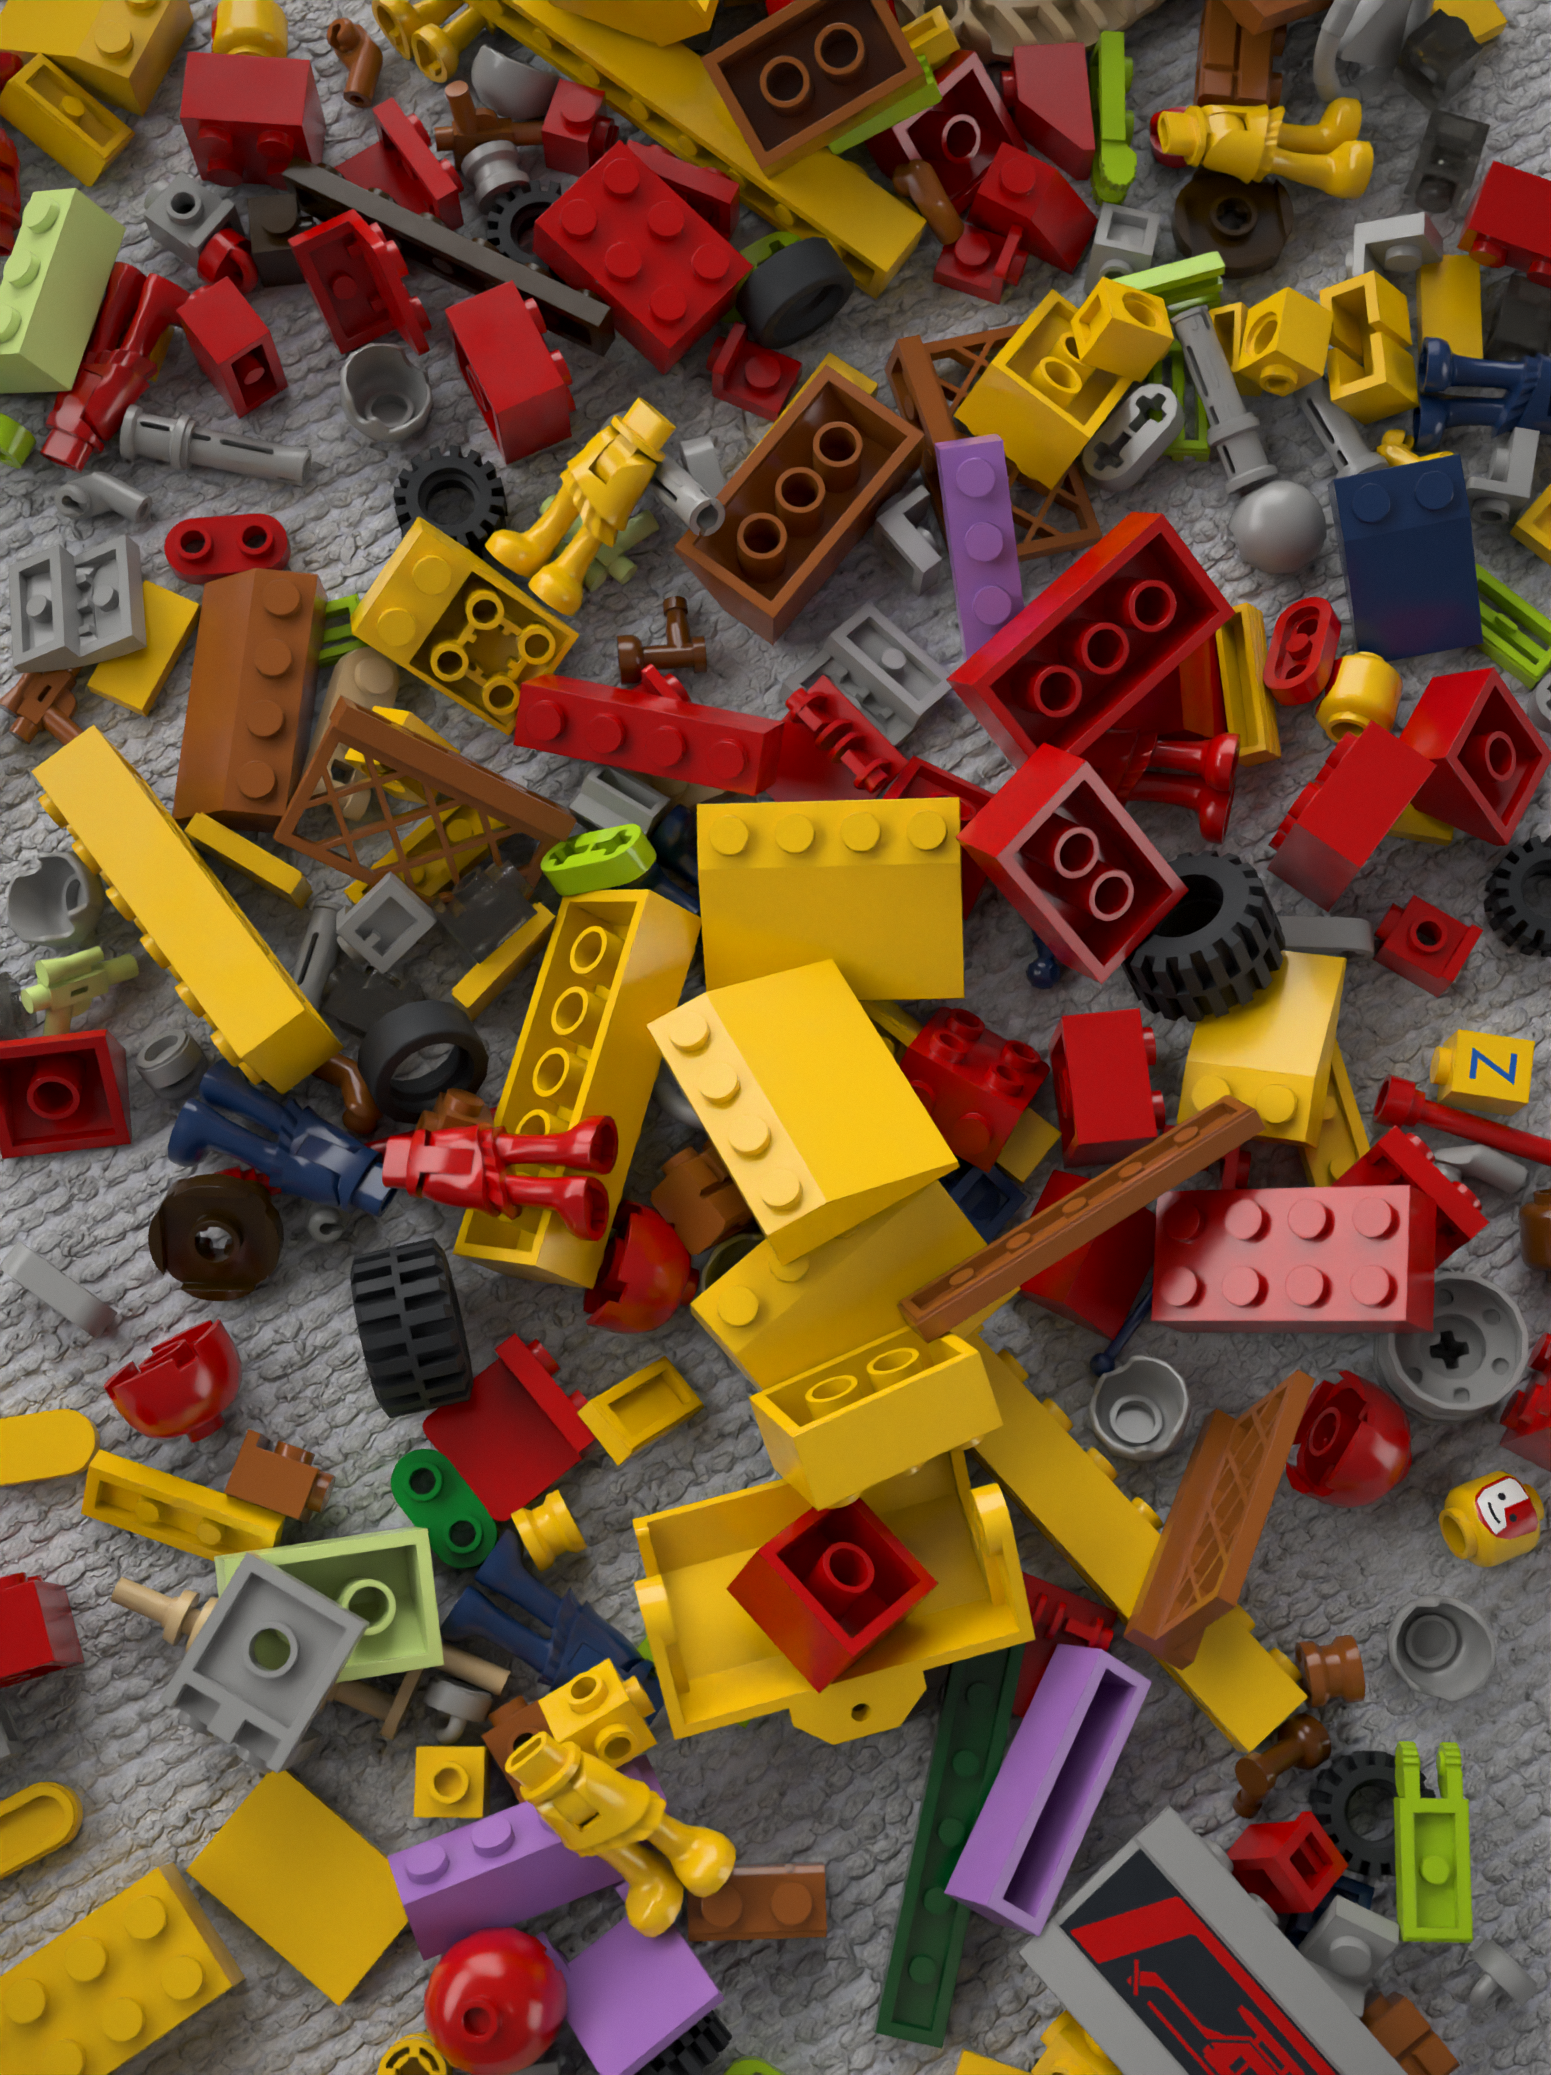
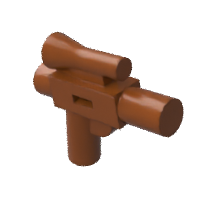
M464 81L452 82L445 88V94L454 121H452V126L434 127L436 151H453L456 172L462 170L461 164L472 150L491 141H511L516 147L543 145L541 129L545 120L512 122L510 117L498 118L497 114L489 108H475L468 84Z
M84 666L56 671L23 673L16 685L0 699V708L16 718L8 730L9 733L23 743L30 745L39 731L43 733L46 729L65 746L84 732L72 720L77 711L78 702L71 692L77 684L75 679Z

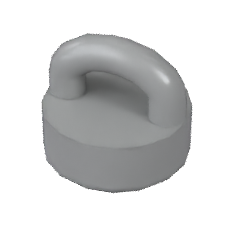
M173 1029L158 1035L147 1043L139 1052L135 1067L153 1092L160 1098L168 1100L180 1098L193 1091L207 1072L208 1061L189 1031Z
M437 1674L434 1677H430L422 1700L427 1705L437 1709L435 1717V1734L437 1739L442 1744L451 1745L461 1737L467 1720L486 1722L493 1697L490 1692L466 1681Z
M1486 1939L1470 1956L1486 1971L1470 1993V2004L1475 2009H1486L1505 1991L1523 2007L1538 1991L1536 1987L1538 1983L1492 1939L1490 1941Z

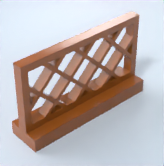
M1022 324L928 343H922L920 335L900 338L896 340L884 368L901 418L925 434L919 471L926 490L931 494L930 502L948 554L949 548L934 443L970 438L956 429L952 417L958 406L963 403L969 394L967 390L976 374L978 373L982 376L989 366L990 362L986 361L985 358L990 349L1004 347ZM981 351L979 356L973 354L974 352ZM951 358L971 371L961 388H958L938 377L933 361ZM946 399L952 401L950 408L948 407ZM1005 457L1007 476H1009V490L1016 480L1046 497L1036 517L1011 504L1013 522L1028 530L1023 542L1016 544L1018 562L1094 546L1103 538L1075 460L1054 488L1050 490L1040 481L1024 475L1015 462ZM1063 482H1064L1066 491L1060 488ZM1052 501L1075 513L1081 530L1064 534L1043 522L1042 520ZM1034 534L1037 535V536H1039L1040 538H1042V539H1038V540L1031 541L1032 538H1033V536H1034Z
M340 695L329 717L331 723L273 835L274 840L372 887L388 872L391 871L393 874L402 872L407 887L437 914V918L495 945L519 920L543 874L540 865L543 857L560 840L566 842L577 819L566 807ZM339 742L363 754L370 777L337 788L333 787L327 765ZM373 759L392 768V770L378 774ZM322 776L327 791L312 796ZM406 776L419 781L427 805L391 816L381 784ZM374 787L384 819L348 831L338 799ZM431 788L449 796V798L435 802ZM331 802L341 834L314 842L293 832L305 809ZM463 804L477 810L484 833L449 844L439 812ZM431 815L441 847L405 858L395 827ZM488 816L506 825L492 830ZM388 830L398 861L373 870L360 864L352 841ZM522 832L540 841L528 864L505 871L495 840ZM487 843L497 874L462 886L453 854ZM345 844L349 858L331 850V848ZM445 857L455 888L430 897L416 891L409 869ZM521 878L512 894L509 882ZM501 885L507 906L494 928L472 917L466 896ZM459 899L462 912L445 905V903Z
M1297 1369L1237 1419L1217 1408L1204 1418L1123 1638L1182 1671L1194 1662L1206 1627L1236 1607L1315 1382L1314 1378Z

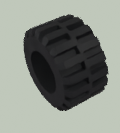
M1204 850L1198 856H1192L1191 852L1179 854L1176 860L1170 861L1168 864L1189 891L1121 963V966L1138 1000H1142L1146 1009L1153 1014L1161 1011L1164 1019L1177 1021L1182 1016H1186L1189 1022L1203 1021L1205 1015L1213 1013L1216 1018L1229 1014L1228 1008L1237 1004L1243 1007L1254 999L1252 996L1253 992L1257 989L1265 990L1273 981L1270 972L1279 970L1283 962L1280 951L1285 949V937L1262 880L1258 877L1252 865L1248 862L1242 864L1239 856L1231 853L1219 857L1218 852L1214 850Z
M434 1238L354 1256L350 1272L354 1311L368 1374L380 1407L389 1418H395L469 1401L473 1388L470 1354L455 1285L446 1254Z

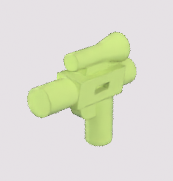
M556 494L549 496L541 505L539 512L542 515L548 509ZM648 509L628 520L625 531L618 530L616 544L613 545V548L604 543L602 544L584 577V583L591 592L598 589L609 575L621 585L626 584L634 576L638 567L624 555V552L660 529L656 519ZM580 515L564 537L569 543L583 524ZM562 539L555 553L560 556L568 546V543Z
M99 946L64 958L37 960L35 962V971L38 977V985L21 991L23 1006L30 1014L46 1009L43 1036L67 1034L70 1030L71 1018L84 1013L90 1007L93 997L109 992V986L138 976L139 968L134 956L127 953L101 962L104 960V953Z

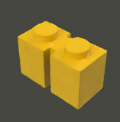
M1375 270L1319 290L1321 306L1334 313L1329 344L1334 348L1327 351L1326 357L1331 402L1348 412L1363 425L1419 407L1414 357L1404 350V348L1412 346L1407 296Z

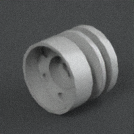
M1444 1272L1435 1275L1433 1333H1377L1373 1345V1369L1379 1385L1395 1396L1406 1415L1424 1424L1454 1426L1478 1418L1518 1384L1529 1360V1331L1519 1306L1499 1285L1470 1273ZM1440 1341H1443L1446 1351L1456 1352L1458 1359L1448 1369H1446L1443 1359L1432 1358L1430 1354Z

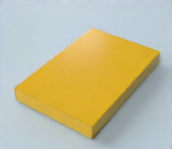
M289 1769L280 1773H276L273 1770L271 1773H267L186 1869V1872L338 2006L344 2003L409 1923L392 1874L388 1856Z

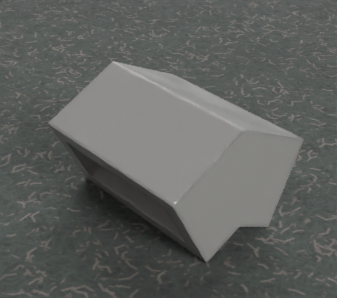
M599 763L586 776L579 794L569 809L570 813L577 819L576 823L591 832L625 824H636L641 827L650 842L663 819L671 799L619 767Z

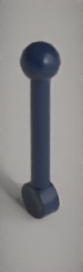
M1153 1285L1103 1353L1095 1354L1091 1358L1090 1370L1095 1376L1100 1378L1103 1373L1115 1369V1358L1152 1309Z

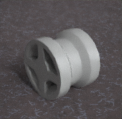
M497 140L480 145L472 150L461 164L466 181L476 188L475 202L479 212L483 215L488 216L490 211L496 213L495 202L501 195L511 202L510 188L518 184L524 194L531 192L530 177L524 171H520L518 167L521 162L516 145L511 141Z

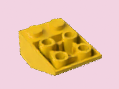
M418 516L350 616L351 629L354 636L508 736L516 727L521 683L546 673L553 674L579 637L575 630L481 558L420 516Z

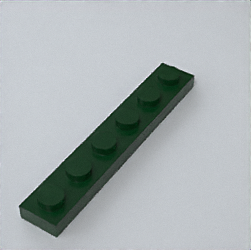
M1026 1642L953 1662L949 1665V1674L945 1684L873 2030L877 2034L937 2048L943 2047L971 1912L970 1908L946 1895L944 1891L1000 1771Z

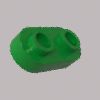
M418 1449L407 1453L397 1462L391 1475L392 1494L415 1527L428 1529L430 1547L436 1555L446 1564L459 1569H471L482 1565L498 1543V1526L449 1459L435 1450ZM421 1470H430L435 1475V1486L427 1494H417L412 1487L414 1475ZM461 1522L471 1523L476 1532L474 1541L466 1547H458L452 1541V1530Z

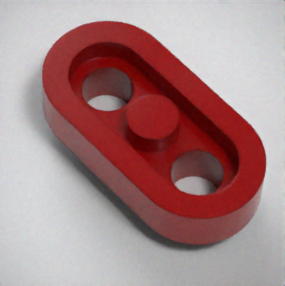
M253 513L183 520L169 531L165 540L164 551L171 569L178 578L190 584L200 585L254 568L282 571L290 559L291 546L285 529L278 520L266 514ZM261 535L267 538L265 544L259 548L253 549L246 546L248 540L253 536ZM202 540L205 542L202 550L197 553L185 551L186 546L191 541Z
M1309 597L1299 600L1289 606L1276 621L1263 670V680L1275 700L1282 705L1294 706L1313 701L1321 694L1330 679L1342 625L1331 604L1324 598Z

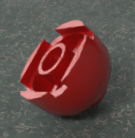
M625 1199L617 1207L611 1227L617 1230L605 1247L604 1259L599 1268L594 1288H585L583 1312L592 1314L585 1321L588 1326L612 1333L635 1335L656 1330L671 1319L679 1305L687 1307L691 1303L698 1286L699 1270L691 1267L692 1255L674 1231L675 1225L673 1223L668 1224L658 1210Z
M218 1319L214 1324L211 1320L190 1327L151 1348L153 1355L145 1359L138 1366L140 1371L134 1362L131 1361L110 1377L103 1386L116 1410L132 1428L148 1438L169 1440L186 1434L190 1442L194 1443L213 1434L226 1423L221 1412L235 1400L242 1382L241 1360L234 1342L221 1320Z
M1344 1370L1338 1372L1343 1379L1337 1384L1324 1380L1310 1394L1293 1441V1445L1301 1443L1296 1457V1466L1286 1462V1475L1291 1487L1300 1493L1327 1505L1338 1508H1352L1374 1503L1392 1490L1395 1485L1404 1480L1412 1464L1410 1421L1395 1396L1381 1386Z
M485 1927L457 1941L435 1965L424 1994V2024L435 2049L454 2068L470 2075H511L533 2065L558 2038L568 2012L567 1982L561 1968L557 1971L553 1960L545 1953L547 1948L536 1937L512 1927Z

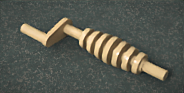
M123 1576L118 1581L111 1596V1602L161 1623V1627L164 1628L162 1639L171 1645L176 1646L184 1634L189 1635L185 1653L188 1652L219 1599L211 1597L201 1611L196 1609L200 1598V1593L185 1589L180 1597L175 1596L171 1598ZM441 1641L444 1665L435 1666L434 1668L501 1696L511 1671ZM426 1668L407 1671L396 1696L358 1679L335 1683L320 1709H323L328 1701L334 1702V1700H337L385 1721L380 1735L394 1740L406 1717Z

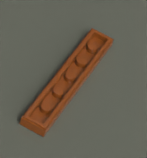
M1230 1095L1221 1097L900 1300L896 1306L907 1325L927 1344L1264 1131L1266 1128L1257 1110Z

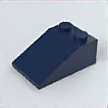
M1460 454L1333 479L1327 486L1356 653L1371 652L1382 657L1385 662L1483 644L1471 516Z

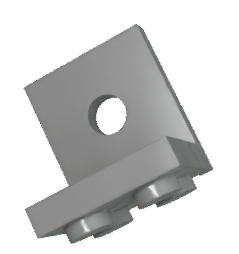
M247 1552L159 1698V1701L170 1708L176 1706L181 1709L177 1718L191 1729L209 1737L216 1735L229 1744H238L239 1746L235 1753L248 1764L267 1773H271L272 1770L280 1773L309 1759L323 1734L311 1728L310 1724L370 1622L256 1553ZM268 1628L281 1631L290 1643V1656L287 1662L277 1670L262 1666L254 1652L256 1639Z

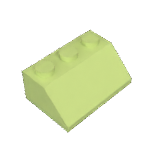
M77 188L33 192L29 203L23 211V222L12 254L5 263L4 277L0 285V394L71 391L126 230L123 225Z
M411 1526L214 1556L219 1598L246 1553L254 1552L370 1622L335 1683L444 1665L427 1528ZM268 1628L264 1630L256 1639L254 1646L255 1656L258 1662L265 1668L272 1670L280 1669L290 1656L288 1638L277 1629Z

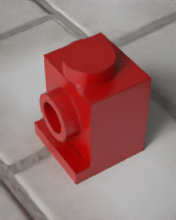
M559 79L541 129L545 166L549 169L581 177L616 144L620 133L619 126L614 125V118L607 116L605 91Z
M1413 895L1403 908L1392 903L1374 932V936L1383 942L1372 959L1438 998L1455 980L1483 930L1474 924L1468 927ZM1416 931L1436 941L1435 945L1427 946L1422 944L1417 938Z
M1311 1811L1301 1812L1295 1821L1249 1824L1226 1853L1234 1866V1870L1231 1872L1234 1878L1248 1895L1253 1893L1262 1898L1275 1914L1313 1912L1349 1866Z

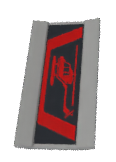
M1169 1806L1143 1827L1046 1921L1039 1937L1032 1935L1017 1951L1020 1957L1123 2075H1408Z

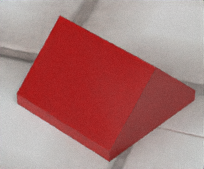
M1213 633L1110 728L1127 729L1140 726V733L1159 728L1158 740L1205 741L1219 734L1227 733L1228 728L1216 634Z
M107 1029L0 1041V1151L2 1159L131 1144L132 1128L126 1049Z
M1054 1169L1030 1218L1092 1179ZM1145 1206L1021 1284L1019 1286L1021 1289L1016 1294L1110 1341L1114 1340L1154 1260L1156 1215Z

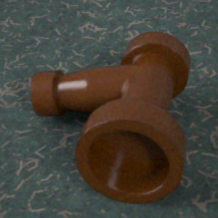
M672 596L663 601V612L666 617V645L643 646L641 640L635 635L617 636L621 685L639 683L641 681V670L650 663L657 670L693 667L694 674L707 673L704 635L691 636L690 626L686 617L688 614L687 600L684 597Z
M1306 1713L1295 1714L1280 1726L1277 1744L1261 1754L1252 1752L1237 1761L1235 1774L1242 1789L1238 1791L1232 1805L1234 1811L1239 1816L1246 1819L1256 1817L1262 1807V1801L1274 1788L1278 1776L1294 1766L1301 1770H1312L1329 1759L1332 1751L1331 1740L1325 1727L1315 1717Z

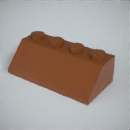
M826 364L715 497L725 508V519L721 527L709 536H703L700 534L701 532H699V535H695L688 529L674 546V551L727 613L771 645H774L876 521L875 515L879 508L889 498L899 493L921 466L925 434Z
M254 568L205 583L172 817L178 824L188 825L196 812L198 814L202 812L229 829L275 833L298 788L309 750L320 668L319 656L323 646L326 606L329 601L318 574ZM299 821L293 831L295 833H298Z

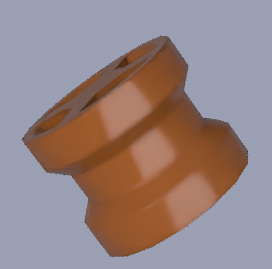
M1352 1635L1337 1636L1331 1644L1319 1646L1312 1640L1296 1642L1295 1662L1297 1669L1302 1674V1678L1298 1682L1302 1691L1308 1696L1304 1700L1308 1709L1324 1707L1328 1700L1341 1697L1347 1703L1364 1701V1670L1357 1643Z

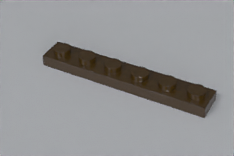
M294 155L282 174L288 193H296L300 210L306 214L326 222L354 209L368 225L377 222L387 242L390 240L395 242L404 261L474 295L481 294L513 280L523 301L529 298L534 299L548 331L602 357L606 355L616 339L611 307L599 295L588 289L579 288L576 291L555 281L553 276L542 267L533 263L522 265L503 256L493 244L482 238L475 237L470 240L451 231L442 220L430 213L422 212L418 215L399 206L390 195L378 188L370 187L366 190L347 181L338 170L328 164L317 163V165H314Z

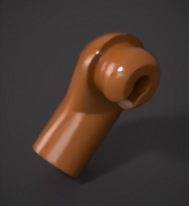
M348 18L336 19L328 27L326 38L328 44L334 48L337 57L349 70L343 98L355 107H370L383 65L382 51L362 26L354 24Z
M915 158L910 160L909 164L903 163L898 165L892 176L895 191L901 197L913 198L939 243L951 244L957 241L963 235L965 226L950 202L932 165Z
M338 1052L311 1074L341 1089L344 1105L347 1108L342 1115L345 1127L357 1134L370 1133L375 1129L377 1119L382 1118L384 1114L379 1111L357 1068V1061Z

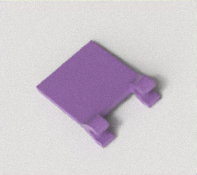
M624 1879L612 1885L626 1903L629 1883ZM626 1916L571 1962H569L560 1949H555L549 1937L543 1931L535 1936L547 1948L545 1953L553 1960L557 1971L560 1968L567 1982L568 2012L565 2018L600 2075H634L725 2000L674 1922L663 1933L655 1937H645L629 1924L628 1917Z

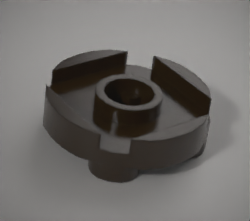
M1203 166L1193 174L1192 180L1181 189L1176 198L1171 217L1173 239L1177 248L1186 259L1218 251L1225 265V273L1220 276L1222 279L1233 280L1252 277L1263 271L1270 270L1277 264L1292 230L1294 219L1293 206L1286 188L1277 179H1275L1274 184L1267 177H1264L1260 183L1251 180L1248 184H1245L1233 175L1213 171ZM1230 209L1234 210L1236 218H1246L1247 223L1241 225L1238 230H1232L1224 227L1219 220H1222L1224 210Z
M203 1174L174 1182L157 1207L148 1233L150 1254L160 1272L165 1275L166 1270H168L173 1278L182 1282L180 1290L193 1297L208 1301H231L243 1298L253 1292L256 1284L265 1280L267 1276L269 1278L275 1270L284 1243L282 1220L277 1209L271 1203V1195L268 1189L258 1181H243L240 1178L224 1174ZM209 1227H218L226 1231L231 1238L227 1239L224 1248L218 1249L213 1248L211 1238L201 1237L200 1232L208 1231Z

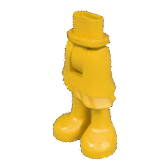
M373 0L371 3L372 12L377 24L398 53L407 60L414 57L420 71L427 78L438 83L449 80L456 73L460 62V54L484 27L492 35H494L497 25L471 6H468L454 20L440 28L451 15L465 4L462 0H422L414 5L408 0Z
M1339 97L1327 106L1319 123L1315 125H1296L1282 122L1285 113L1284 106L1269 110L1266 104L1258 106L1207 105L1202 108L1189 105L1184 113L1163 111L1158 120V135L1164 154L1183 156L1187 165L1198 168L1199 164H1203L1207 169L1233 175L1245 184H1248L1251 180L1260 183L1267 174H1275L1288 180L1317 188L1336 198L1354 200L1359 199L1365 192L1372 174L1374 160L1371 144L1367 141H1357L1361 127L1362 110L1361 104L1356 98Z
M640 397L637 398L623 418L615 415L610 421L613 426H607L601 430L574 458L567 461L569 468L559 475L563 482L560 490L548 509L528 531L520 533L501 529L495 531L485 543L486 549L494 558L513 572L530 578L531 580L528 583L530 589L547 605L564 615L572 617L580 609L583 600V581L589 566L603 543L613 548V545L616 544L618 530H626L629 516L645 493L657 467L654 462L659 464L664 460L666 454L661 448L676 429L666 417ZM580 515L583 521L582 526L561 555L554 562L550 563L555 550Z
M539 1732L515 1750L505 1764V1771L521 1783L520 1791L522 1797L528 1803L533 1804L544 1822L560 1837L565 1848L574 1850L580 1857L596 1855L609 1863L629 1883L625 1903L629 1924L645 1937H655L663 1933L675 1921L682 1906L683 1884L696 1897L706 1898L717 1892L726 1883L733 1870L736 1860V1848L728 1837L706 1827L684 1824L666 1814L664 1810L667 1803L656 1791H650L643 1781L631 1779L597 1757L583 1751L581 1752L580 1747L572 1741L560 1744L546 1732ZM648 1840L664 1855L647 1849L638 1841Z

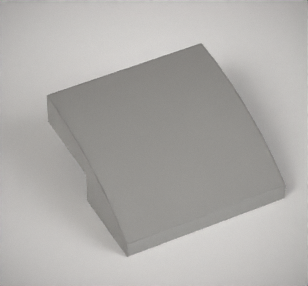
M126 534L76 556H73L58 544L8 566L13 668L20 673L47 672L87 666L127 655L147 647L140 546Z
M868 601L828 636L824 648L783 682L778 696L786 702L797 689L803 687L808 691L822 675H826L898 749L932 715L954 689L946 681L951 674Z

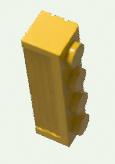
M1246 602L1232 607L1236 613L1215 634L1228 732L1240 734L1241 747L1238 763L1245 767H1250L1282 757L1274 697L1263 680V670L1268 655L1263 613Z

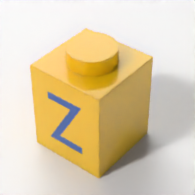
M1458 1029L1443 1043V1047L1437 1046L1432 1056L1430 1083L1438 1085L1436 1103L1513 1116L1529 1103L1535 1041Z

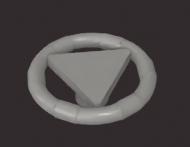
M1334 0L1321 26L1314 53L1312 79L1319 98L1328 105L1339 97L1356 98L1362 104L1378 92L1402 68L1412 52H1414L1428 25L1427 22L1434 0H1412L1411 6V0ZM1336 56L1342 60L1373 65L1375 67L1369 73H1366L1347 86H1341L1335 71Z

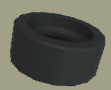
M810 237L783 248L763 262L745 280L737 293L735 308L765 349H779L795 344L829 322L844 307L853 293L855 278L826 238Z
M428 999L407 1003L386 1013L368 1030L359 1047L357 1068L381 1113L395 1122L417 1124L424 1110L433 1111L439 1092L447 1093L448 1089L457 1088L476 1095L487 1076L489 1057L479 1035L465 1012L450 1002ZM442 1043L455 1045L448 1058L435 1070L419 1078L403 1081L391 1079L397 1067L411 1054L431 1045Z

